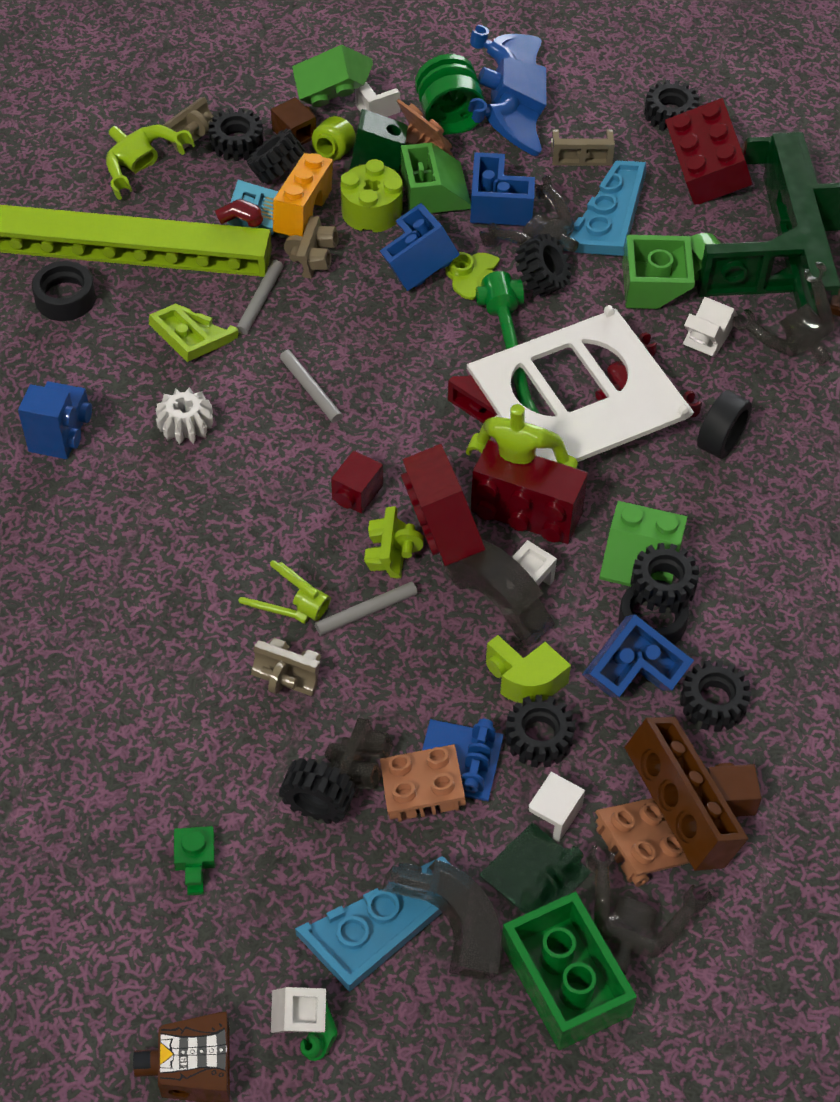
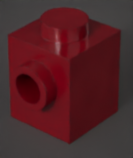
M353 450L331 478L332 500L336 501L343 508H351L362 514L383 486V464Z

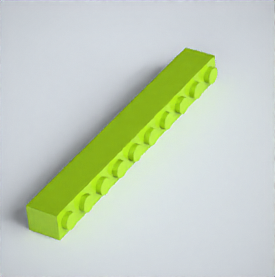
M0 205V253L264 277L272 252L270 229Z

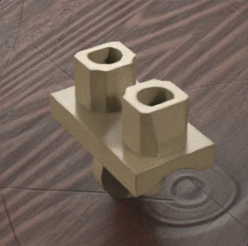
M202 97L168 120L163 126L176 132L187 130L191 133L193 140L196 141L209 132V122H212L213 115L208 108L207 100L205 97ZM166 140L167 143L172 144L176 152H178L176 144ZM184 144L183 148L185 149L190 144Z
M310 216L303 237L292 235L286 239L284 250L289 255L291 261H299L304 268L302 277L312 279L315 270H329L332 256L330 250L326 248H337L339 242L337 229L335 226H322L319 216Z
M273 638L266 643L258 640L254 646L255 659L251 675L269 681L268 690L271 693L278 694L284 686L312 696L317 688L321 660L320 653L307 649L300 655L289 651L290 646L287 645L286 641Z

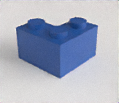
M474 152L470 223L532 226L535 177L504 175L505 154Z
M422 203L396 220L403 234L380 250L394 275L407 291L423 284L427 277L437 270L449 266L452 260L460 255L443 226Z
M49 381L46 382L45 387L29 385L18 409L28 451L68 459L72 448L77 449L80 444L83 423H88L91 419L92 404L88 402L86 388Z
M633 614L623 619L582 675L610 697H620L637 673H640L662 691H671L694 660L637 615Z

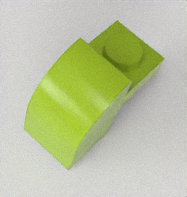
M499 635L487 643L486 665L495 677H502L500 693L514 702L523 703V698L530 696L532 702H535L536 695H542V701H545L549 696L552 697L569 683L571 665L546 642L525 658L518 654Z

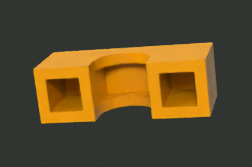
M304 153L273 199V232L303 237L309 218L313 216L314 205L323 206L332 190L333 159L322 157L316 153Z

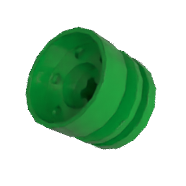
M456 54L439 55L428 60L419 69L415 77V88L424 118L427 121L435 120L444 130L442 135L472 130L479 123H475L472 120L473 112L468 111L470 101L474 98H480L484 101L485 99L471 61Z

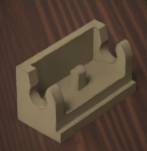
M552 129V165L612 166L615 147L613 129H606L607 138L559 139V129Z

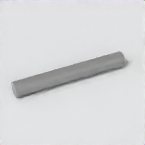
M273 260L236 327L239 333L248 334L284 267L280 261Z
M290 350L282 352L280 355L281 361L332 423L341 420L343 414Z
M411 581L315 622V628L319 635L322 636L417 595V588Z

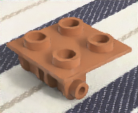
M398 99L397 103L409 123L406 142L413 144L431 142L454 157L450 150L452 148L451 143L442 135L444 133L443 128L435 120L427 121L423 118V113L414 104L411 103L408 106Z
M455 744L380 759L387 812L390 820L398 819V822H402V820L416 818V809H420L421 818L425 817L424 808L431 807L432 814L437 815L436 805H439L440 813L452 810L459 811V806L466 805Z
M653 798L596 810L595 813L598 816L596 820L598 825L596 828L597 833L602 836L611 854L618 851L614 860L616 863L624 861L620 867L625 873L627 881L629 883L633 882L636 887H640L648 882V873L690 863Z

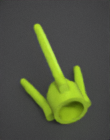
M274 560L270 562V566L299 588L293 600V604L297 606V611L245 597L238 599L241 604L291 617L303 624L309 618L318 621L326 612L331 602L329 595L310 585L284 563H277Z

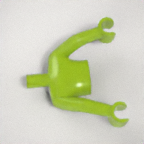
M156 124L142 127L127 136L117 126H113L109 130V136L117 144L107 152L106 165L112 177L110 183L118 200L122 199L119 192L121 189L126 188L130 192L133 191L128 178L122 175L120 165L127 167L135 174L152 166L156 162L158 154L151 143L157 138H164L175 143L178 152L184 155V144H191L195 147L191 133L187 130L176 132L166 126Z
M515 404L510 408V419L491 417L485 420L480 432L472 436L466 449V454L469 456L473 450L482 453L488 440H491L490 438L493 437L498 444L499 455L508 462L528 464L534 460L537 448H551L558 463L576 469L578 466V461L573 456L568 455L564 441L557 433L525 422V408L520 404Z

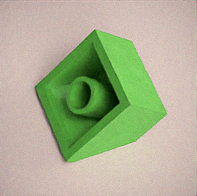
M339 45L292 66L299 100L311 104L313 107H322L327 105L329 100L353 94L354 89L365 85L373 66L372 58L344 45Z
M626 235L622 261L626 308L658 309L694 288L695 279L690 236Z
M618 501L599 579L630 586L635 559H637L641 551L646 552V547L652 545L657 550L658 543H664L665 549H670V545L675 544L677 545L676 551L680 552L688 516ZM660 571L651 574L653 580H662L672 584L674 575Z

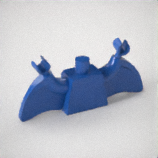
M477 25L475 31L473 30L471 33L470 43L477 49L485 47L487 49L486 52L497 62L498 68L496 71L486 67L481 69L478 81L480 85L491 88V104L487 105L480 98L472 99L468 107V111L473 112L472 120L475 123H480L484 120V116H486L492 127L503 137L523 151L533 156H539L542 147L536 131V122L547 105L546 67L536 63V56L542 40L532 35L505 34L496 37L492 42L487 39L489 29L485 26Z

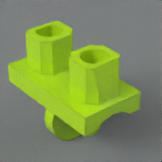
M396 506L386 507L384 518L369 521V537L373 544L381 543V546L365 549L364 561L370 571L386 570L390 578H401L404 558H411L413 552L421 550L424 546V536L415 530V525L411 523L406 524L397 518L398 509Z

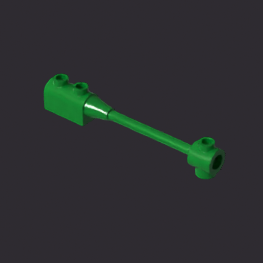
M504 271L489 273L482 279L481 286L476 287L477 305H486L487 312L499 318L505 347L509 349L518 345L511 313L517 309L518 305L524 304L523 284L521 279L512 280L511 275ZM519 367L512 376L518 401L529 410L540 414L531 398L525 371Z

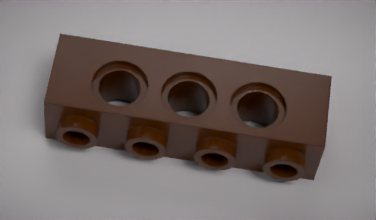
M676 717L645 718L624 747L694 871L725 868L748 840L747 835Z

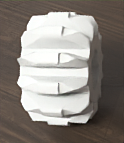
M190 387L185 392H179L175 388L174 395L164 394L162 402L157 404V427L160 432H163L167 441L176 438L180 445L184 438H189L194 444L195 435L206 438L207 429L212 428V405L209 400L205 399L202 391L193 394Z

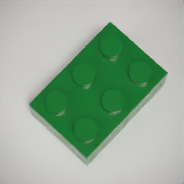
M576 891L503 924L501 946L559 1051L632 1016L637 996Z

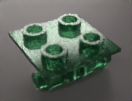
M532 822L480 873V876L520 911L527 914L571 894L592 871L582 864L581 860L584 858V854L578 847L563 848Z

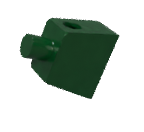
M361 109L350 169L366 164L369 160L378 159L384 163V166L399 173L401 145L413 144L406 142L408 126L394 119Z

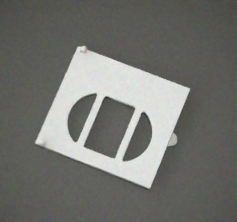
M611 305L606 306L604 313L467 364V370L497 413L495 417L509 419L510 408L515 404L522 405L513 394L511 379L519 367L523 368L555 414V416H546L533 412L523 406L525 408V422L557 433L563 439L568 455L573 456L578 462L686 420L694 413L618 310L613 309ZM583 343L606 348L620 358L625 365L628 376L622 391L616 390ZM565 348H572L607 398L568 412L532 361ZM551 448L536 449V456L557 462Z

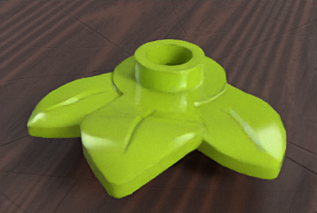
M459 252L460 255L453 259L449 266L445 267V273L453 280L452 287L458 295L468 300H474L476 298V287L481 286L482 279L486 275L494 272L493 269L499 264L500 258L483 252L472 256L465 252Z

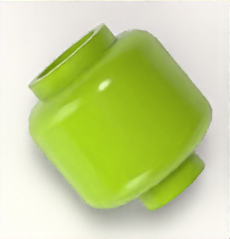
M332 116L324 120L313 131L311 137L312 145L317 154L335 161L341 159L354 147L356 134L353 126L346 119Z

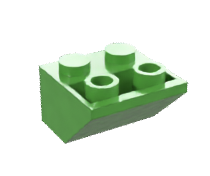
M431 142L401 145V176L409 211L420 203L430 213L471 209V202L460 161Z

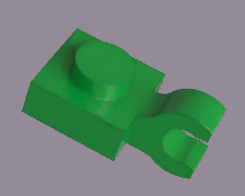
M214 826L174 829L175 871L185 870L187 895L204 894L203 869L215 868Z

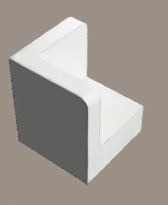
M365 82L364 86L355 89L356 107L360 112L361 109H365L385 117L400 113V106L397 103V100L400 99V92L397 88L376 95L369 84Z
M527 540L506 563L504 586L511 589L518 580L534 590L542 581L550 586L554 581L557 558Z
M550 772L530 802L529 812L554 825L553 839L560 842L582 808L585 790Z
M284 987L272 990L271 1033L325 1032L326 989Z

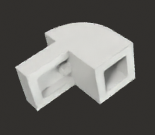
M704 297L696 316L689 313L684 324L688 334L683 345L715 357L729 336L738 315L735 309Z

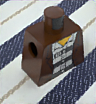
M227 1012L213 1013L160 1026L158 1049L134 1051V1077L158 1076V1087L162 1098L197 1102H230V1025Z

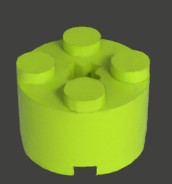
M372 159L366 164L356 166L342 174L341 211L343 219L349 226L360 231L366 229L372 230V232H382L397 224L396 220L401 217L403 210V182L396 171L384 166L381 160Z

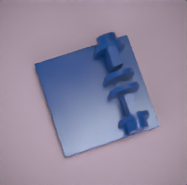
M430 719L422 750L455 744L465 797L489 802L504 734L496 733L493 722L488 719H480L473 728Z

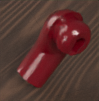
M237 199L215 210L221 225L236 217L248 222L250 227H258L263 222L261 209L256 204L243 199Z

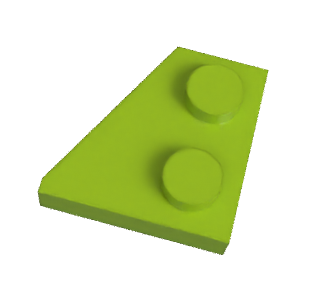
M173 304L149 315V325L186 362L225 346L238 338L239 330L236 327L230 325L227 330L213 325L211 317L201 313H194L189 308L178 304Z

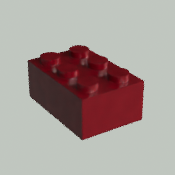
M723 98L665 119L694 205L705 203L753 185L746 160Z
M488 440L473 469L471 512L476 513L484 520L494 519L509 524L511 528L517 531L527 530L539 534L549 542L569 544L583 513L588 472L540 456H535L534 460L528 464L511 463L499 455L497 442Z
M442 444L402 459L407 472L400 475L432 555L440 553L444 565L447 566L486 550L462 488Z

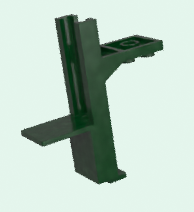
M803 132L772 133L771 137H749L746 139L743 155L747 165L764 164L765 166L763 179L778 237L765 242L705 244L697 286L699 297L793 292L803 330L828 329L830 319L822 291H830L831 295H838L840 283L825 231L840 230V183H817ZM775 257H784L786 268L771 275Z

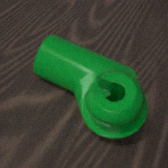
M327 1000L325 1032H309L306 1039L303 1038L300 1043L302 1055L311 1061L324 1058L338 1036V1030Z

